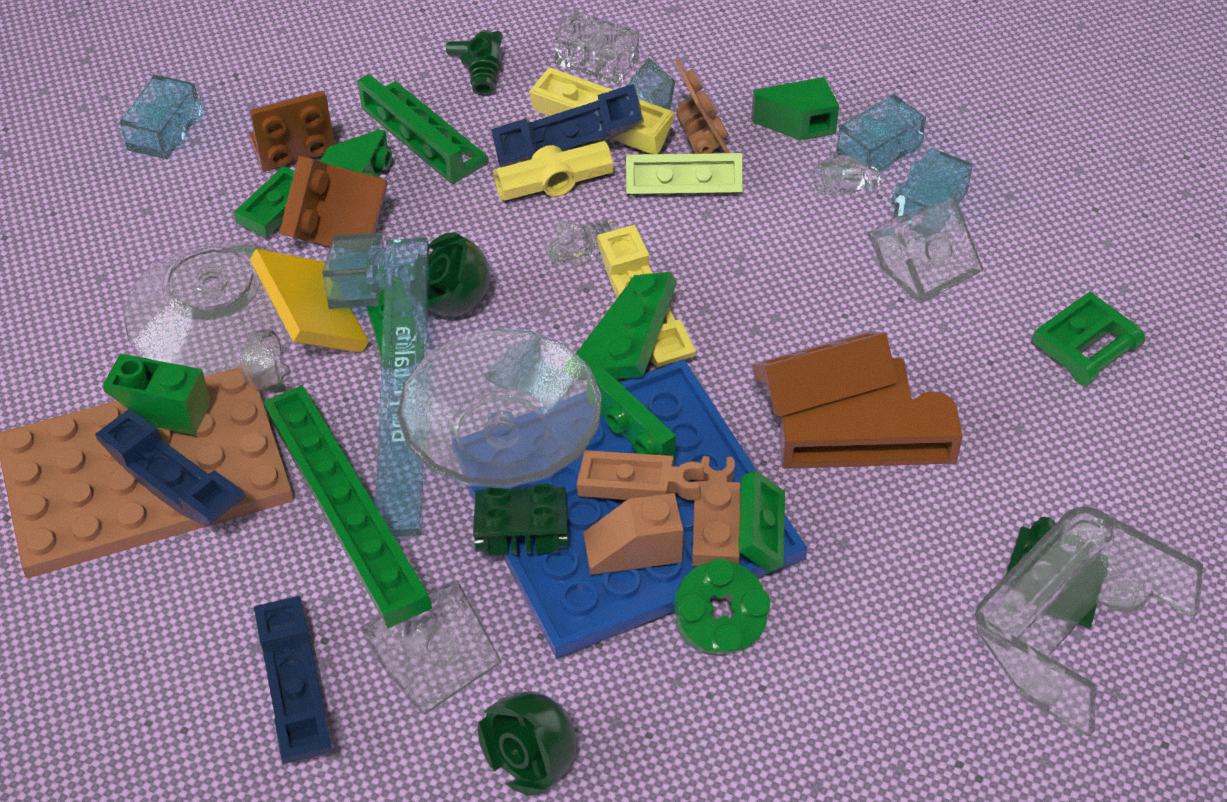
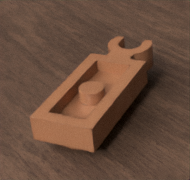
M584 450L576 486L578 496L628 500L631 498L669 494L671 492L678 493L679 496L687 500H697L701 498L700 483L688 481L693 479L704 480V467L699 462H686L676 467L674 466L673 456Z
M703 456L701 464L704 467V480L695 481L700 483L701 498L694 500L692 566H699L717 558L739 564L740 482H732L734 479L735 462L733 457H727L726 468L716 471L709 466V456Z

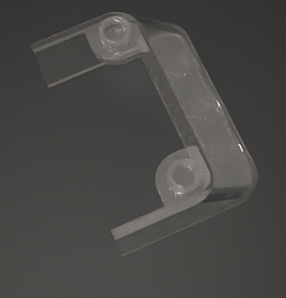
M1073 508L1063 515L977 605L975 610L976 631L1024 699L1085 736L1090 737L1095 731L1096 684L1050 658L1049 655L1098 602L1118 612H1133L1143 607L1153 596L1186 615L1195 618L1199 613L1203 563L1096 508Z

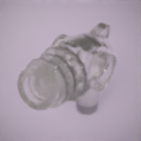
M559 221L554 227L556 238L547 246L545 250L546 256L552 264L571 262L574 267L584 265L593 258V253L601 255L597 243V235L620 229V226L616 221H602V223H596L595 225L588 223L582 227H579L577 224H569L566 221Z

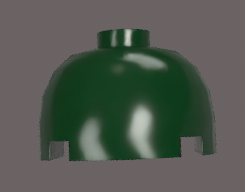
M456 232L444 233L427 246L433 251L426 260L420 257L417 260L410 279V293L412 298L419 302L418 305L434 314L443 317L461 316L475 308L485 298L490 282V266L483 251L475 243Z
M536 691L518 692L501 698L484 711L486 717L479 721L477 728L480 747L494 772L502 767L515 778V780L506 783L510 788L527 796L540 795L570 769L577 748L575 730L568 712L553 699Z

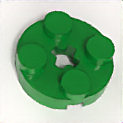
M717 558L695 567L678 585L673 602L677 618L675 623L682 638L697 651L715 656L718 654H735L753 644L763 632L767 623L770 598L764 591L760 581L751 571L735 562ZM712 597L718 600L725 598L729 601L730 605L728 608L732 612L730 618L722 615L717 619L711 614L714 609L713 604L710 602Z

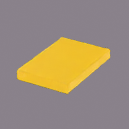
M256 248L250 261L293 342L363 352L369 341L324 261Z

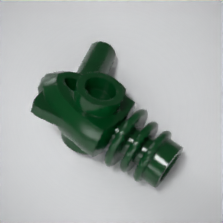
M482 30L470 41H449L446 44V53L449 56L461 55V62L464 65H468L472 90L478 95H490L497 84L496 79L502 63L500 45L503 34L500 31Z

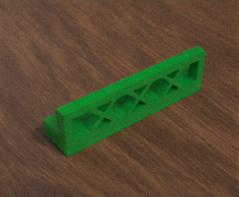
M370 74L357 80L361 109L452 185L488 164V157L484 152L397 81L384 86ZM462 155H468L471 159L463 163Z

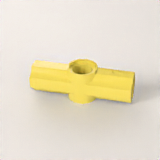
M605 141L567 151H562L559 147L550 145L536 151L531 160L494 169L493 176L501 201L540 191H545L549 196L557 197L567 194L578 181L613 173V161L610 149Z

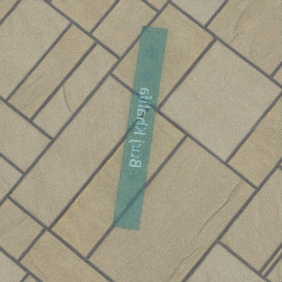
M427 237L393 239L386 242L375 506L394 537L422 535L429 242Z

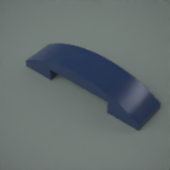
M630 84L597 95V101L532 122L525 118L491 129L499 165L504 167L531 160L534 153L545 146L554 145L562 151H567L602 142L643 123L644 119L636 86Z
M130 408L95 433L100 444L140 484L168 506L196 522L211 525L245 498L244 491L215 470L209 474L165 443L161 439L158 429Z
M300 595L254 606L282 763L287 764L333 752Z

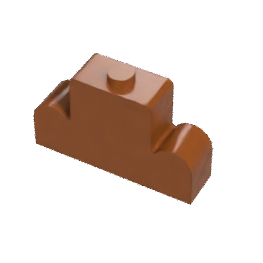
M892 358L897 376L895 384L782 416L779 438L783 469L957 464L963 438L957 406L948 395L935 391L925 392L919 395L917 399H912L905 361L902 358Z

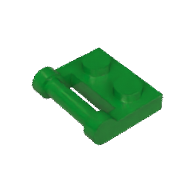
M1089 291L1036 329L1032 342L1070 370L1073 379L1078 384L1088 386L1098 378L1099 372L1126 351H1134L1143 345L1145 335L1136 324ZM1109 332L1117 336L1116 339L1089 359L1081 353Z

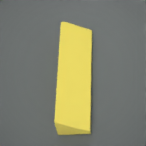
M549 67L531 88L529 94L534 110L551 116L597 101V95L612 91V89ZM639 99L644 122L610 139L650 154H659L674 120L675 112Z

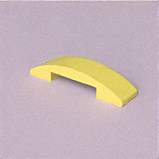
M635 225L597 235L599 250L616 298H618L634 275L652 273L649 267L650 255ZM669 307L650 356V361L657 368L696 356V350L681 319L675 320Z

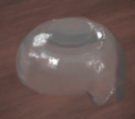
M260 330L253 333L244 342L240 352V369L244 380L251 389L266 394L282 393L292 389L290 384L282 382V379L291 370L290 367L281 362L280 338L273 330Z

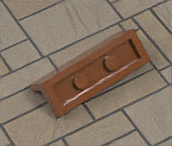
M870 331L752 364L755 380L767 383L773 412L776 416L788 415L893 385L897 382L886 332Z

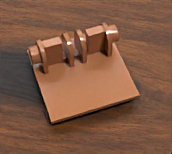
M679 59L675 60L692 95V98L689 100H683L679 103L676 114L682 123L693 151L696 154H711L714 149L722 146L725 153H730L723 140L729 134L720 117L713 118V116L718 114V111L712 100L702 90L703 86L694 70L690 69L686 72Z

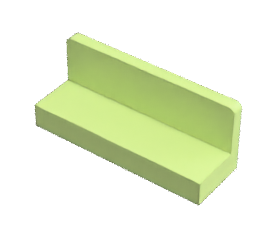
M742 153L643 154L625 156L626 194L743 192Z

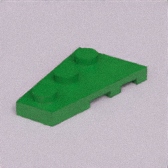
M671 272L633 276L564 368L563 373L569 382L590 381V370L594 367H603L615 379L644 376L677 285Z

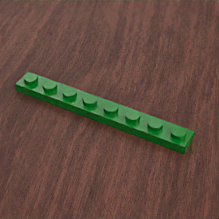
M301 385L263 401L267 415L387 628H391L433 609L429 594L304 386Z

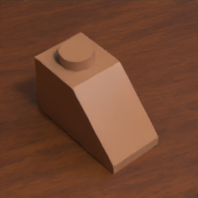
M675 493L628 499L585 530L583 538L590 575L682 563L683 527Z

